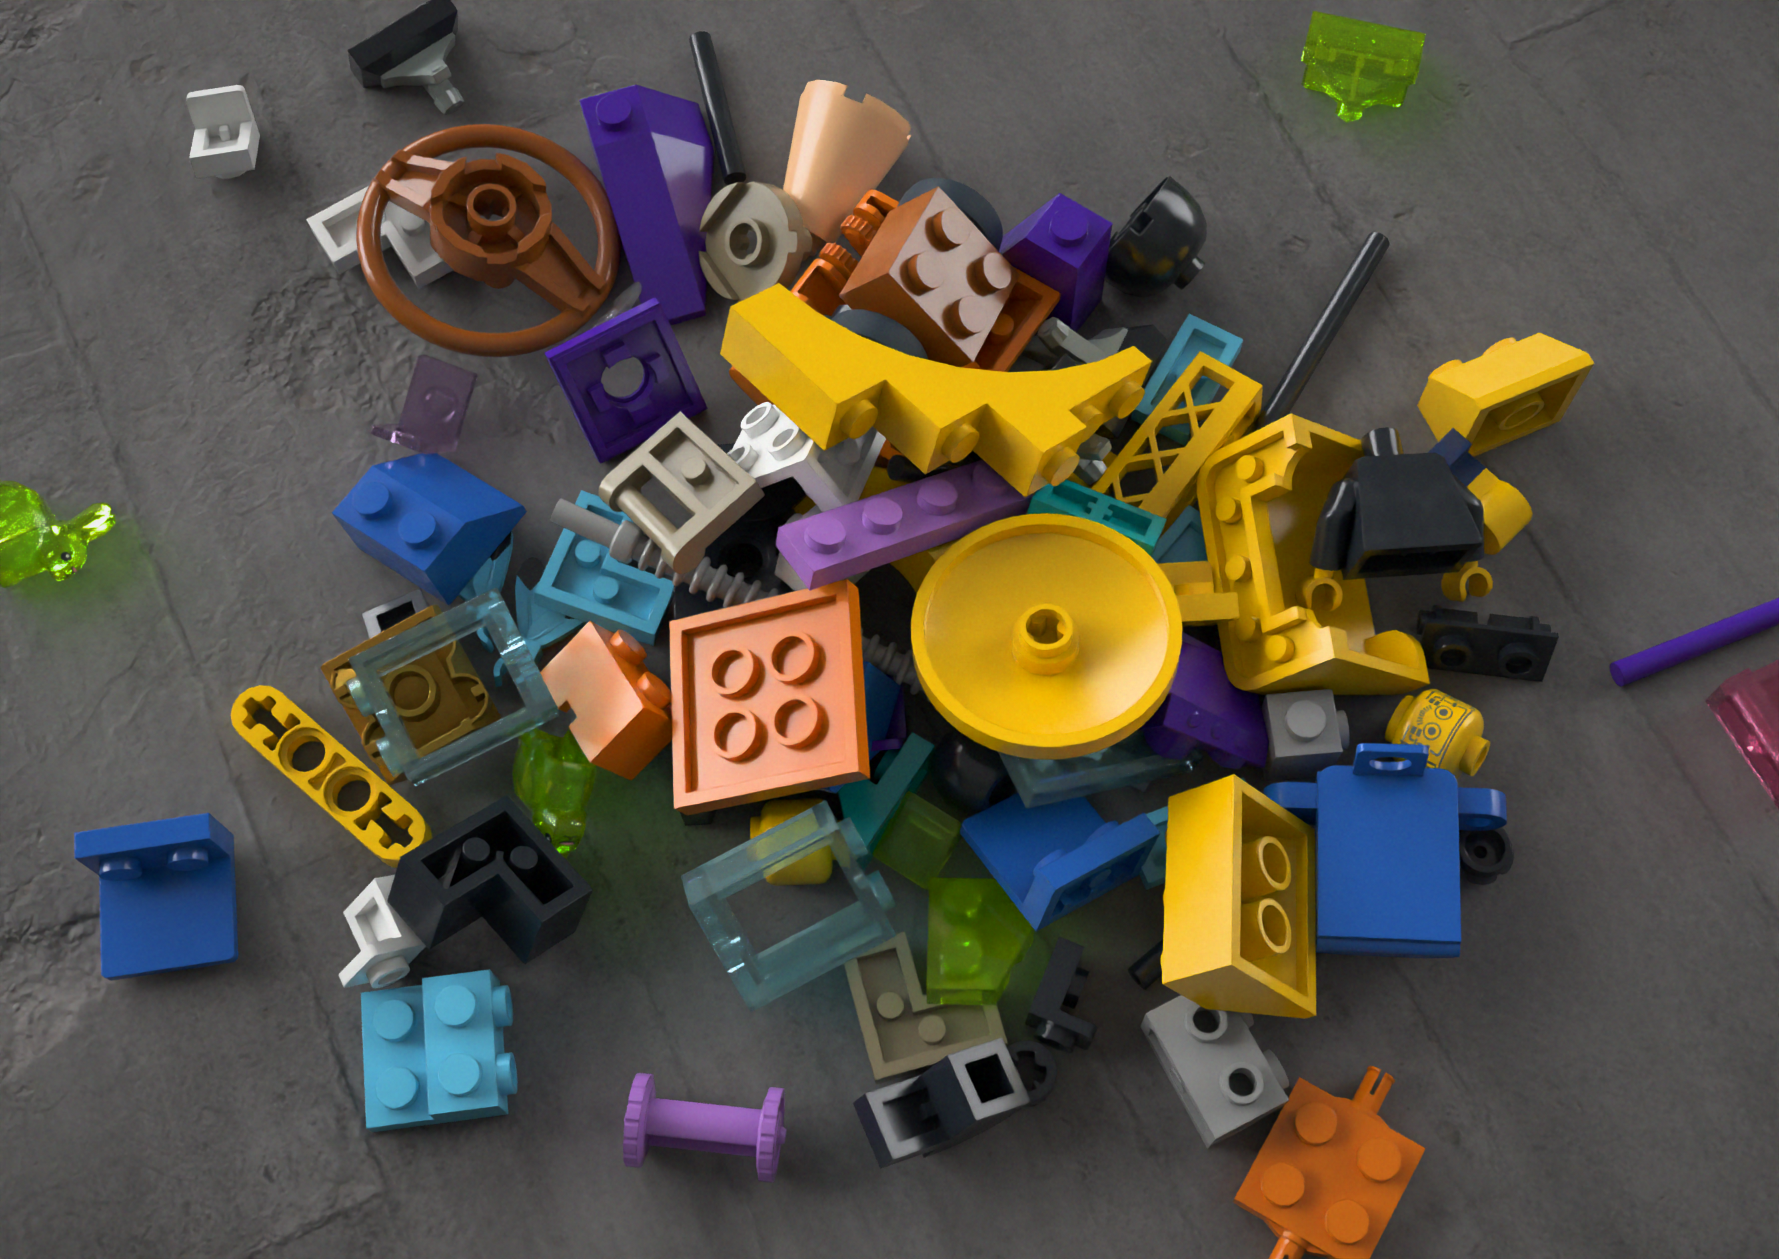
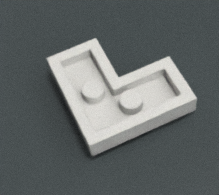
M369 186L306 219L312 232L339 274L360 264L356 243L357 220L360 206ZM389 201L381 225L382 251L392 246L419 289L453 271L431 247L430 223Z

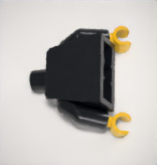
M1390 427L1378 428L1365 434L1361 438L1364 457L1354 460L1344 477L1331 486L1317 520L1309 560L1310 565L1315 567L1314 575L1306 576L1297 585L1295 596L1299 606L1309 609L1312 604L1313 590L1316 586L1322 584L1326 589L1323 609L1333 611L1338 608L1343 600V590L1340 584L1333 579L1334 572L1341 570L1343 580L1444 573L1441 588L1443 594L1449 600L1465 601L1467 596L1465 583L1467 579L1469 580V593L1471 596H1486L1493 587V580L1486 569L1478 567V560L1484 558V508L1482 502L1452 474L1443 456L1436 452L1404 454L1397 429Z

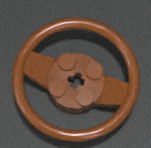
M473 124L450 127L421 137L403 149H398L382 166L370 183L360 206L357 220L356 243L358 257L367 283L377 300L395 320L413 334L429 343L461 354L479 357L517 356L539 351L563 341L577 332L598 312L615 283L620 265L621 238L606 190L598 178L579 158L564 147L533 132L509 126ZM469 148H499L528 155L555 169L577 189L593 216L598 238V251L594 270L562 230L552 222V204L546 193V183L527 163L501 153H496L495 160L478 159L467 163V156L459 158L454 162L434 158ZM390 201L430 223L431 247L455 272L476 281H483L486 285L497 289L508 287L517 279L560 310L561 313L537 326L505 333H484L465 330L439 321L427 314L404 295L396 285L385 264L381 245V225L388 202ZM493 214L502 218L497 221H488Z

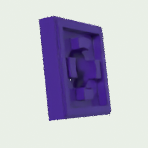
M655 297L544 353L595 458L600 464L648 440L677 413L681 412L689 419L708 409L662 305ZM631 356L638 359L643 368V379L639 388L631 395L624 397L613 396L607 393L604 385L601 383L602 373L606 366L610 369L617 362L632 358Z

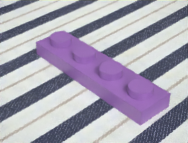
M982 459L780 526L778 528L776 547L809 590H813L962 538L992 522L1013 516L1026 515L1034 495L1031 494L1025 498Z

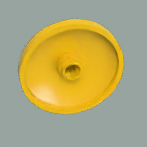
M1051 513L1019 515L992 522L967 534L948 548L932 565L917 592L912 610V655L919 682L935 709L947 722L973 741L992 750L1022 758L1052 760L1080 757L1110 747L1127 738L1142 727L1163 703L1172 687L1180 659L1182 646L1181 612L1174 590L1162 569L1143 548L1125 535L1098 522L1076 516Z

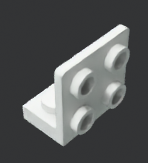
M765 402L753 408L743 418L741 422L742 431L733 449L727 455L751 475L761 488L793 476L806 495L815 502L822 512L859 500L886 438L872 426L861 437L857 439L847 438L824 451L778 407Z

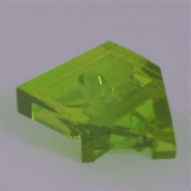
M1313 11L1301 59L1306 64L1301 85L1306 89L1325 92L1338 103L1335 114L1346 123L1361 119L1363 109L1377 104H1384L1395 108L1402 106L1409 85H1413L1416 82L1426 34Z

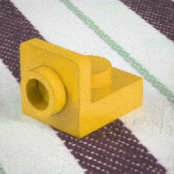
M1210 562L1157 563L1169 580L1178 600L1182 628L1213 626L1240 618L1238 592L1214 593Z

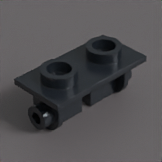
M1433 605L1431 611L1420 610L1417 618L1416 631L1417 635H1422L1420 644L1428 669L1543 682L1559 638L1558 633L1551 632V625L1540 623L1537 616L1524 618L1490 614L1487 625L1478 624L1477 612L1442 608L1441 605Z

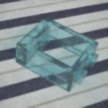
M497 587L348 658L357 677L346 681L347 686L363 717L365 718L375 713L386 736L375 742L387 768L393 777L404 772L407 779L415 786L560 716L557 705ZM486 626L526 707L421 758L381 676Z
M827 800L681 875L689 908L750 1012L896 936L886 911L897 905L879 870L866 875L858 858L869 852L850 816L838 822ZM829 845L859 901L757 954L726 898Z

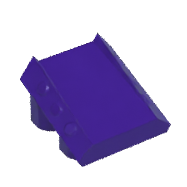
M1182 632L1180 659L1172 687L1154 715L1138 730L1144 732L1145 739L1153 751L1164 758L1181 760L1187 757L1194 748L1206 751L1216 763L1223 767L1241 769L1250 765L1256 768H1265L1269 740L1258 694L1236 688L1229 681L1224 668L1222 652Z

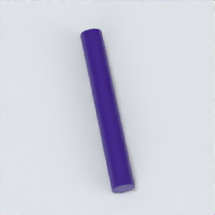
M1779 598L1612 662L1610 664L1611 676L1615 683L1622 687L1779 625Z

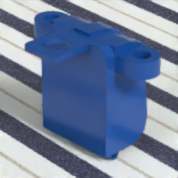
M1361 743L1357 745L1353 766L1332 765L1322 771H1317L1316 783L1279 782L1267 785L1263 789L1265 796L1306 824L1314 825L1316 952L1337 955L1423 959L1460 957L1459 830L1484 831L1505 826L1507 824L1506 795L1494 789L1458 787L1455 775L1448 770L1425 768L1429 756L1428 746L1414 744ZM1400 757L1407 760L1401 762H1380L1374 759Z

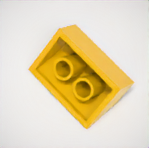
M1235 774L1169 796L1168 821L1165 832L1167 849L1165 889L1163 892L1162 984L1205 1009L1302 1019L1316 1016L1315 829Z

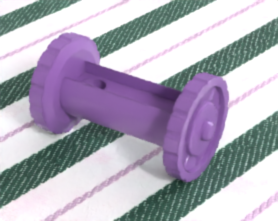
M637 1073L632 1083L624 1118L623 1161L625 1166L641 1168L650 1145L756 1157L758 1180L773 1183L777 1174L781 1145L786 1141L787 1129L783 1127L785 1089L770 1087L762 1109L656 1098L654 1076L652 1074Z

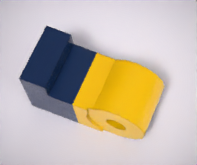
M1452 428L1428 453L1436 452L1443 456L1452 474L1482 502L1484 508V553L1495 555L1532 520L1531 506L1519 490L1511 484L1499 480L1468 452L1472 444Z

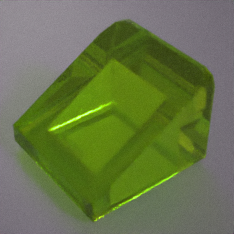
M907 791L872 853L873 857L928 890L963 836L960 834L962 823L916 794Z

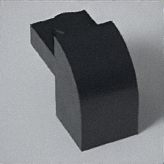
M1001 1037L948 1054L922 1075L867 1092L853 1102V1105L881 1169L921 1154L923 1158L958 1145L1006 1120L1029 1104L1031 1100Z

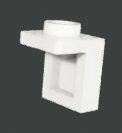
M241 85L188 93L186 105L195 128L189 159L196 178L216 176L221 179H229L240 176L246 171L255 170L260 134L245 88Z
M395 875L374 878L343 912L361 950L338 975L344 988L369 982L372 988H381L393 984L409 973L410 968L408 964L426 947L387 902Z

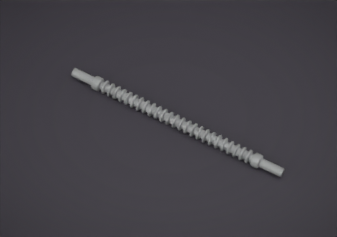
M562 498L557 502L551 515L550 521L609 548L610 557L625 564L630 563L634 559L639 562L638 568L640 571H645L648 566L656 569V578L661 579L665 574L673 577L672 584L677 587L682 582L688 583L691 594H696L699 589L707 593L706 599L708 602H712L716 597L724 600V608L777 596L779 593L777 588H772L769 593L761 590L762 584L759 580L754 581L752 585L745 583V576L742 572H739L735 577L728 575V568L724 564L718 569L712 568L709 557H704L700 564L692 571L678 574L662 559V549L652 539L643 536L644 532L635 523L628 520L623 521L619 525ZM861 627L863 661L871 663L884 674L893 677V681L901 685L902 682L909 684L912 695L917 694L919 690L924 691L915 670L912 650H908L905 654H900L896 651L897 644L895 642H891L888 647L880 644V636L878 634L873 635L871 639L865 638L863 636V628ZM1108 747L1080 757L1061 759L1063 764L1080 770L1085 765L1142 792L1146 790L1154 772V768Z

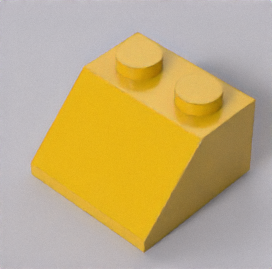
M1537 333L1520 341H1516L1513 337L1506 338L1488 348L1481 357L1466 363H1462L1461 360H1452L1435 369L1428 377L1427 385L1417 406L1438 442L1454 428L1472 444L1468 452L1475 457L1559 422L1589 374L1594 362L1587 352L1542 333Z

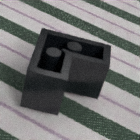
M506 795L401 856L387 902L429 950L483 917L524 964H527L576 931L593 888L510 797Z

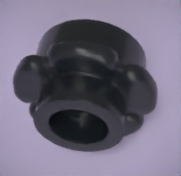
M1502 827L1484 831L1459 830L1460 874L1464 873L1467 875L1466 878L1471 883L1487 885L1495 882L1497 875L1506 874L1510 870L1514 860L1511 840ZM1474 848H1483L1486 853L1485 857H1476Z

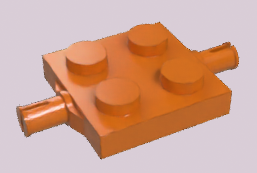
M1368 1066L1367 1072L1352 1100L1334 1097L1299 1077L1288 1097L1289 1101L1281 1110L1233 1200L1234 1204L1262 1219L1275 1236L1279 1238L1268 1259H1302L1304 1253L1328 1259H1370L1426 1149L1391 1129L1377 1115L1391 1086L1395 1083V1079L1387 1072L1381 1078L1374 1094L1371 1095L1370 1091L1381 1069Z

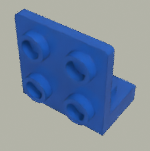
M1058 772L965 819L960 828V834L1035 931L1044 928L1138 876L1141 872V867L1145 864L1160 835V831L1145 813L1121 825L1115 820L1105 823L1064 772Z
M210 813L74 833V858L99 875L101 975L104 978L113 981L232 963L238 959L234 834Z

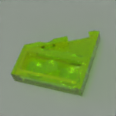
M929 877L927 1004L996 1005L1010 982L1011 969L1017 963L1022 962L1031 947L1035 930L996 879Z

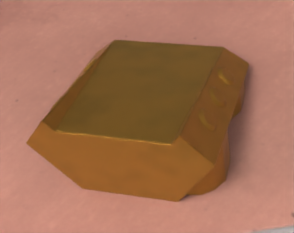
M438 604L425 608L327 661L320 667L335 697L343 706L360 735L361 743L369 758L378 766L388 785L410 779L414 774L483 736L490 735L504 722Z

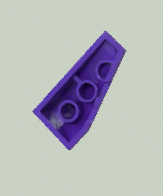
M636 84L580 99L579 102L589 140L610 202L640 304L655 297L661 303L670 325L706 316L708 281L700 265L699 251L706 252L705 241L707 232H701L700 225L702 216L712 200L711 188L715 154L699 104Z

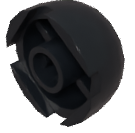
M1169 176L1164 178L1131 213V218L1119 232L1116 231L1110 238L1105 281L1125 294L1137 297L1155 296L1172 284L1182 290L1194 279L1205 264L1197 256L1206 241L1207 223L1201 207L1187 189Z

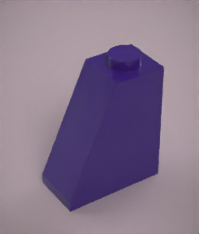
M1059 193L1003 236L999 252L1013 267L1061 293L1060 301L1046 320L1051 317L1058 318L1077 333L1100 303L1103 295L1112 223Z

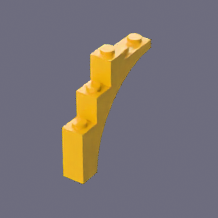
M780 283L730 306L720 352L732 366L824 451L847 438L857 439L873 426L924 474L931 472L948 461L953 463L959 462L973 450L1025 498L1049 483L1052 486H1057L1064 482L1079 463L1080 457L1076 452L1080 443L1088 440L1103 423L1115 416L1119 419L1125 418L1139 405L1145 394V390L1141 386L1152 363L1147 356L1135 346H1132L1097 362L1059 370L1000 372L956 367L907 355L861 337L816 312Z

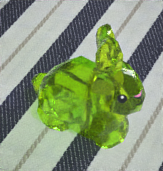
M0 479V585L2 588L8 589L18 584L22 579L37 576L44 570L48 572L51 578L57 581L71 578L87 560L88 542L105 535L116 524L112 507L108 503H95L70 520H56L46 500L38 492L16 481H1Z
M529 723L524 726L518 737V748L514 756L512 771L514 792L532 813V823L567 860L569 853L575 851L585 833L588 816L585 808L593 790L597 765L589 762L570 728L564 737H558L539 730Z

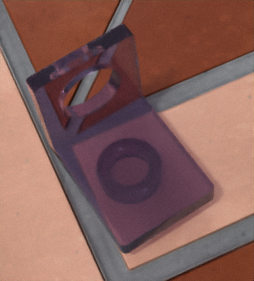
M419 355L399 423L373 425L371 434L423 454L455 452L478 377L477 373L428 355Z

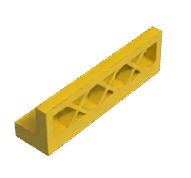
M1199 351L1092 487V490L1107 496L1113 491L1115 499L1167 519L1160 535L1161 538L1188 505L1193 506L1198 500L1197 477L1207 457L1215 451L1247 436L1261 414L1263 385ZM1203 375L1229 389L1220 402L1194 406L1190 392ZM1184 401L1185 408L1177 409ZM1205 420V422L1199 428L1197 421ZM1189 423L1192 438L1185 447L1158 451L1155 436L1162 427ZM1147 446H1149L1150 453L1142 454ZM1171 465L1163 474L1162 466ZM1149 468L1154 469L1157 484L1150 493L1122 497L1120 481L1127 472Z

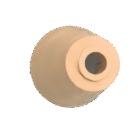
M825 80L808 82L800 96L783 190L793 199L800 211L803 227L807 228L812 236L813 245L809 256H815L817 250H822L829 242L836 243L842 235L841 224L848 216L853 215V209L865 193L870 189L875 190L907 148L911 135H908L911 130L909 122L895 109L867 93L862 103L844 97L847 85Z

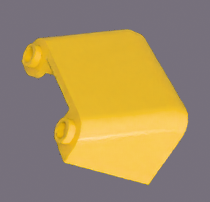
M1292 413L1215 451L1207 457L1197 477V498L1207 561L1212 566L1214 593L1238 592L1240 618L1218 624L1227 677L1236 688L1260 695L1332 689L1333 695H1399L1430 684L1425 655L1420 642L1412 635L1397 630L1385 631L1375 635L1365 579L1343 580L1341 570L1335 571L1333 579L1340 584L1343 590V600L1341 605L1333 611L1323 609L1326 589L1322 584L1316 586L1313 590L1312 604L1309 609L1300 607L1296 601L1295 591L1298 583L1306 576L1314 575L1315 567L1309 563L1316 523L1330 488L1335 482L1344 477L1354 460L1364 457L1361 440Z

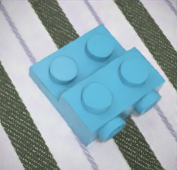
M490 969L422 978V985L361 993L366 1129L371 1132L508 1114L507 1095L517 1093L518 1081L514 1055L512 1052H504L503 1027L512 1026L513 1004L509 986H500V980Z

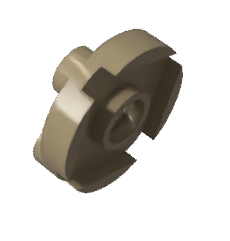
M754 181L746 184L737 182L727 185L712 198L701 220L700 231L707 232L705 241L706 252L699 251L702 271L708 283L718 294L732 300H745L778 283L788 289L799 272L801 262L809 257L812 250V236L809 230L803 227V220L797 205L784 190L775 185ZM750 230L751 232H756L757 245L754 253L747 255L746 250L750 245V241L746 235Z

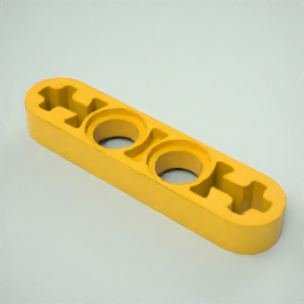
M259 685L248 688L235 700L231 710V720L238 734L382 862L397 868L401 856L433 838L430 826L417 809L279 690L271 686ZM262 708L265 711H271L277 721L288 730L280 740L266 726L260 723L257 724L252 716L256 710ZM310 741L324 744V759L318 767L307 772L297 771L293 768V754L299 746ZM355 780L369 783L371 790L370 798L362 808L352 812L339 809L337 803L338 793L344 785ZM382 812L399 828L405 829L409 826L408 832L413 840L405 848L398 843L391 845V838L374 822L380 817Z

